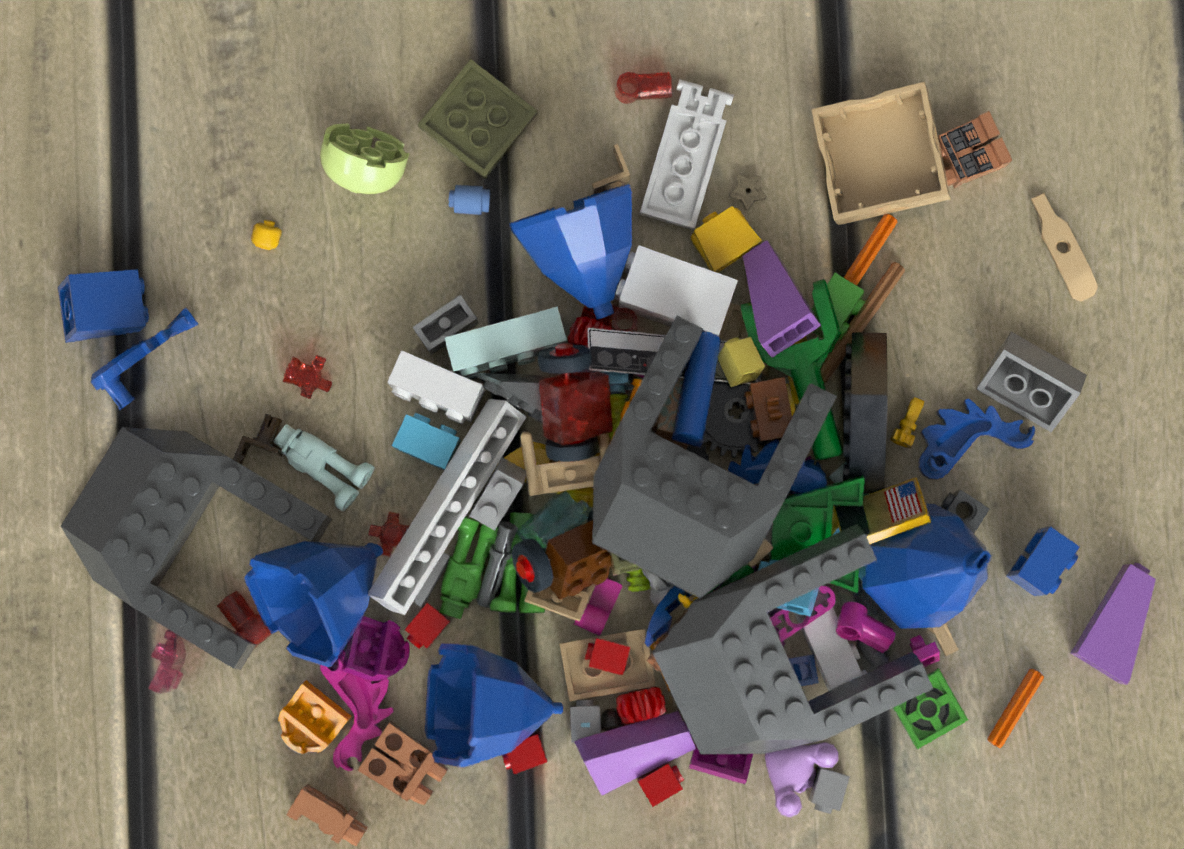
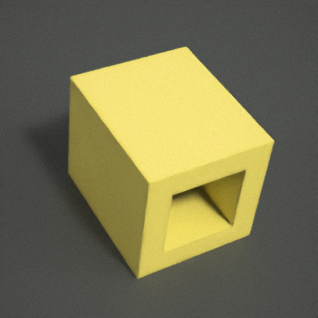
M748 337L741 340L733 338L723 344L724 347L719 353L718 361L730 387L756 380L765 368V365L752 338Z

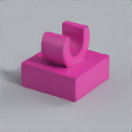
M921 635L909 639L912 651L924 667L940 661V651L935 642L925 645Z

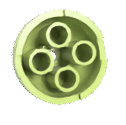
M335 124L325 130L320 150V160L325 173L339 186L354 193L378 194L393 188L401 180L409 153L403 150L404 144L397 138L368 126L365 131L349 129V124ZM374 137L381 140L375 142L374 148L371 147Z

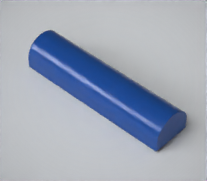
M702 332L700 340L686 364L672 440L696 447H701L703 444L721 339L713 333Z

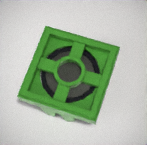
M939 668L927 674L932 687H934L933 689L893 707L916 749L923 747L968 721L967 716Z

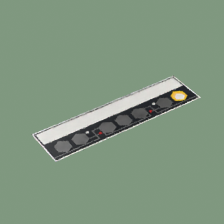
M588 328V348L591 351L592 357L589 370L645 375L666 335ZM721 340L720 351L724 347L723 344L727 341ZM717 361L714 381L728 382L719 361ZM684 368V370H683V372H682L680 378H683V377H684L685 368ZM756 379L754 381H750L744 384L756 383L758 381Z

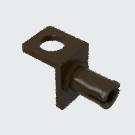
M265 414L257 437L251 439L242 436L233 460L243 465L250 445L282 457V451L274 448L275 445L272 444L282 420Z

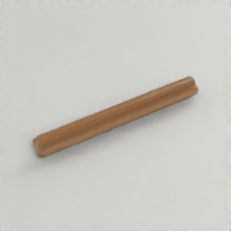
M893 262L866 299L860 313L854 316L849 323L850 328L843 339L838 340L833 351L827 356L820 369L824 383L830 379L846 356V343H852V332H863L904 274L905 268L899 263Z

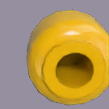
M264 220V223L259 222L254 225L251 241L258 248L266 250L275 249L279 244L282 231L280 228L275 227V222Z

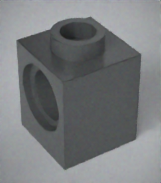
M958 490L954 494L950 492L942 502L941 507L957 515L956 506L959 503L966 504L969 508V514L967 518L960 519L975 533L990 509L962 490Z

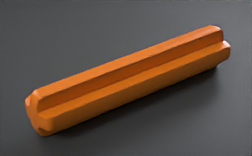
M885 214L844 276L846 280L856 286L858 285L897 224V219L894 216Z
M1035 669L1028 670L988 736L987 740L998 748L1003 747L1043 681L1044 676L1042 673Z

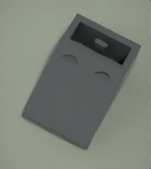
M477 374L476 377L485 382L483 385L485 389L495 395L499 394L506 398L505 401L512 406L528 412L527 415L552 428H555L556 425L567 428L564 384L540 375ZM570 389L572 417H574L584 397Z

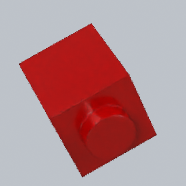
M426 603L405 628V631L409 633L406 639L418 649L422 646L428 649L451 621L430 603Z
M596 638L595 643L589 642L585 659L590 661L589 667L623 676L630 647Z
M538 733L527 737L513 751L502 755L506 769L512 768L514 774L548 762Z
M666 763L637 779L650 804L654 807L683 790L680 783L684 781V778L676 765L670 767Z

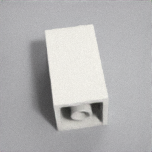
M638 246L636 253L630 252L625 266V273L628 274L626 280L621 278L615 294V299L619 301L618 309L671 327L676 316H679L703 328L702 332H710L719 336L738 282L737 279L642 246Z

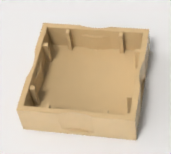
M925 82L884 91L867 99L847 100L811 109L819 149L826 165V184L833 218L838 225L951 199L930 96Z

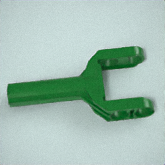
M825 279L813 282L812 292L825 339L815 338L792 345L773 358L758 340L751 301L740 305L748 337L752 338L762 361L792 377L799 403L810 383L826 391L820 369L841 336V330ZM831 409L812 444L815 460L821 461L843 453Z

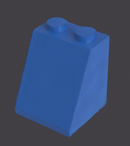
M138 269L70 274L58 286L65 343L139 332L146 326V323L149 321L147 306H143L142 295L145 292L143 278H139Z

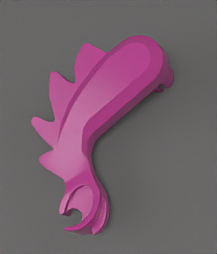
M343 650L332 666L320 665V670L354 714V724L351 730L338 744L333 753L335 767L352 771L354 768L348 766V758L353 756L359 762L362 761V744L366 740L382 734L383 730L376 726V724L394 712V708L379 709L382 700L387 694L390 679L386 678L378 683H372L371 680L342 671L346 652Z

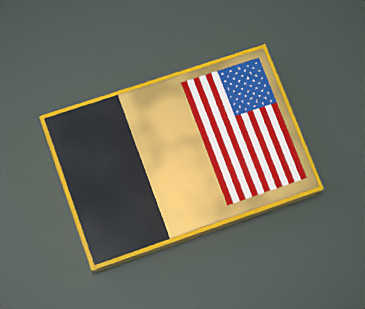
M917 477L863 496V506L839 505L834 507L839 531L841 532L858 524L866 534L870 544L931 522Z

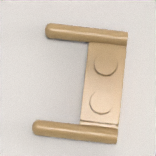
M604 420L596 422L600 456L575 462H555L536 465L532 434L528 431L521 433L520 438L529 496L593 487L594 474L610 444L607 422Z

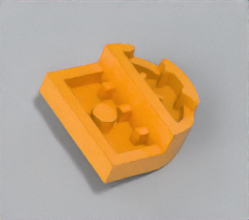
M306 680L279 714L278 722H280L282 729L281 738L288 747L298 753H319L338 736L352 716Z

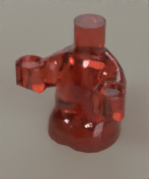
M316 355L314 361L308 365L292 356L282 382L300 387V395L311 399L312 393L317 389L328 393L332 382L322 378L321 369H323L327 359Z
M389 511L387 521L382 526L370 524L368 535L380 539L383 549L381 556L391 557V552L398 546L410 526L399 523L400 513Z

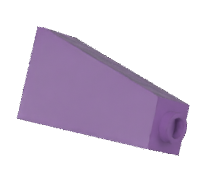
M766 240L743 255L758 340L773 358L820 327L821 324L779 255Z
M1136 562L1133 565L1124 564L1071 651V654L1119 684L1125 685L1131 679L1156 581L1155 578L1148 575L1150 573L1149 569Z
M678 711L574 741L601 796L696 749L686 722L682 720Z

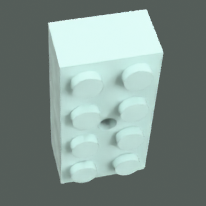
M558 307L444 338L454 373L470 380L477 378V374L490 369L491 373L508 369L507 364L518 362L519 365L532 363L541 350L559 344H567Z

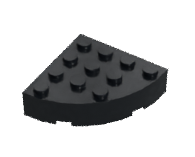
M852 332V343H846L844 457H849V464H843V481L864 476L863 493L869 494L884 489L888 402L887 333Z

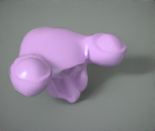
M822 742L812 745H800L765 754L766 767L775 792L776 808L781 815L789 818L798 815L802 804L800 797L793 791L802 793L807 788L813 787L816 776L814 764L822 768H832L838 762L839 752L834 745Z

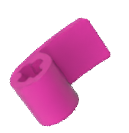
M608 578L603 583L596 585L580 622L575 620L574 625L600 636L622 589V585Z

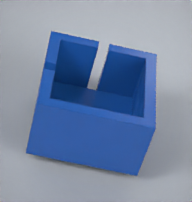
M1051 526L1038 529L1024 549L1030 556L1027 559L1020 555L1006 577L1033 596L1053 594L1062 582V579L1059 578L1065 568L1069 570L1077 561L1078 555L1076 552L1080 546Z

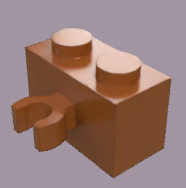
M785 377L750 383L748 386L749 391L744 392L747 409L752 408L754 420H750L752 437H758L759 444L771 442L775 439L781 440L792 418Z

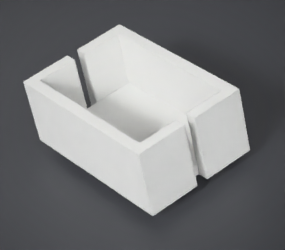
M402 350L387 382L393 389L392 393L395 396L408 402L412 398L417 399L421 407L437 413L438 409L446 412L445 415L448 416V419L463 424L465 420L472 422L485 392L482 384Z

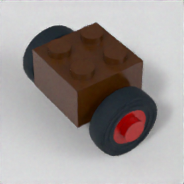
M593 510L588 514L587 523L549 539L546 552L533 539L520 541L512 548L514 568L524 586L534 593L550 587L559 600L567 596H576L583 589L593 584L599 585L608 578L612 564L610 552L593 543Z

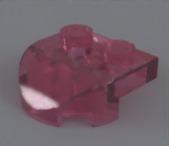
M171 630L165 632L164 638L168 639L165 644L158 643L151 657L161 661L148 689L158 694L171 692L172 688L176 690L183 678V673L180 671L185 662L186 649L182 638Z

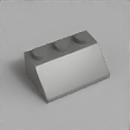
M1011 332L997 351L977 390L1052 432L1080 395L1087 375Z

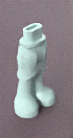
M288 424L282 428L273 442L282 449V454L286 455L288 463L297 471L307 473L315 481L318 480L335 495V506L342 512L353 503L359 491L325 469L326 463L360 489L364 488L375 469L374 466L366 462L360 465L350 463L338 455L336 449L327 445L318 437L301 429L295 430Z

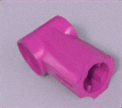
M845 602L842 605L836 627L837 635L850 641L859 640L881 653L887 651L895 639L896 633L893 632V629L867 615L868 610L864 605L857 602Z

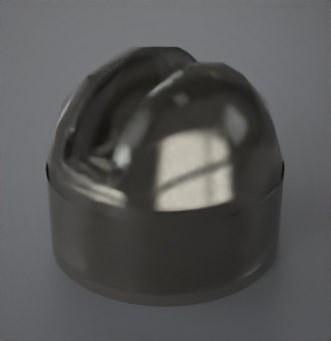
M607 709L602 713L600 720L601 730L609 731L624 726L620 716H618L617 709Z

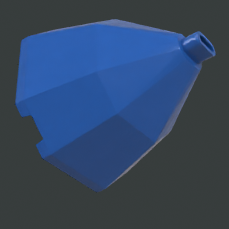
M629 184L574 200V209L568 211L564 207L559 209L553 207L509 223L512 233L541 273L586 307L593 308L596 319H601L614 313L611 301L615 298L632 247V191Z
M926 504L931 522L870 544L877 560L866 565V576L862 577V588L900 629L941 627L965 609L988 579L987 564L991 560V554L986 551V546L959 516L936 504Z
M303 541L256 555L250 561L252 569L246 573L244 580L264 626L271 634L279 631L290 642L286 647L290 654L297 658L330 667L338 659L368 608L370 599L368 592L373 585L377 558L383 554V549L380 545L370 542L365 546Z
M441 643L438 649L439 655H443L439 664L431 665L428 671L425 734L427 739L435 740L437 750L432 753L435 763L467 767L509 753L545 723L552 714H562L563 704L561 702H553L516 662L474 645Z

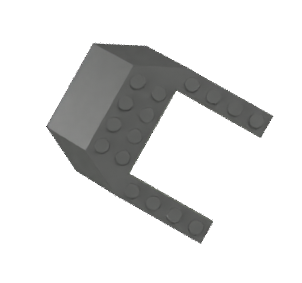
M676 316L594 474L593 543L701 598L755 558L837 396L811 383L808 385L756 486L651 432L703 331V328Z
M122 427L63 521L61 528L93 581L139 612L231 668L241 670L256 644L159 586L160 582L219 486L313 542L320 541L332 518L186 431Z
M858 524L694 600L688 607V612L678 624H674L669 630L668 636L660 641L652 651L700 754H767L825 740L933 689L922 662L914 652H911L807 701L767 613L768 611L877 560L866 534Z

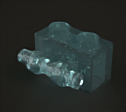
M566 491L556 494L517 530L516 534L522 541L525 539L535 540L546 552L549 539L580 526L587 519L584 512L589 509V506L583 500L576 504Z

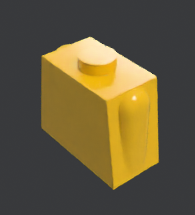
M733 206L720 214L715 211L702 220L704 224L695 229L691 235L693 245L707 264L709 270L717 273L762 243L761 238L751 228L741 211Z

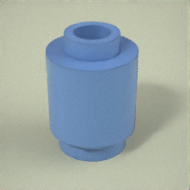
M456 185L455 190L449 191V207H453L454 213L482 215V212L489 213L490 190L483 189V186Z

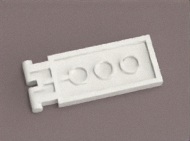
M679 79L676 90L681 91L680 99L677 106H671L640 215L695 230L727 121L721 119L725 104L731 106L734 95L710 88L708 97L701 96L702 85Z

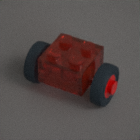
M559 344L543 349L538 353V365L541 371L560 374L559 376L539 380L544 437L547 438L545 444L546 454L549 459L554 461L575 462L592 458L597 455L599 449L597 436L613 432L609 375L589 370L592 357L590 349L586 346Z

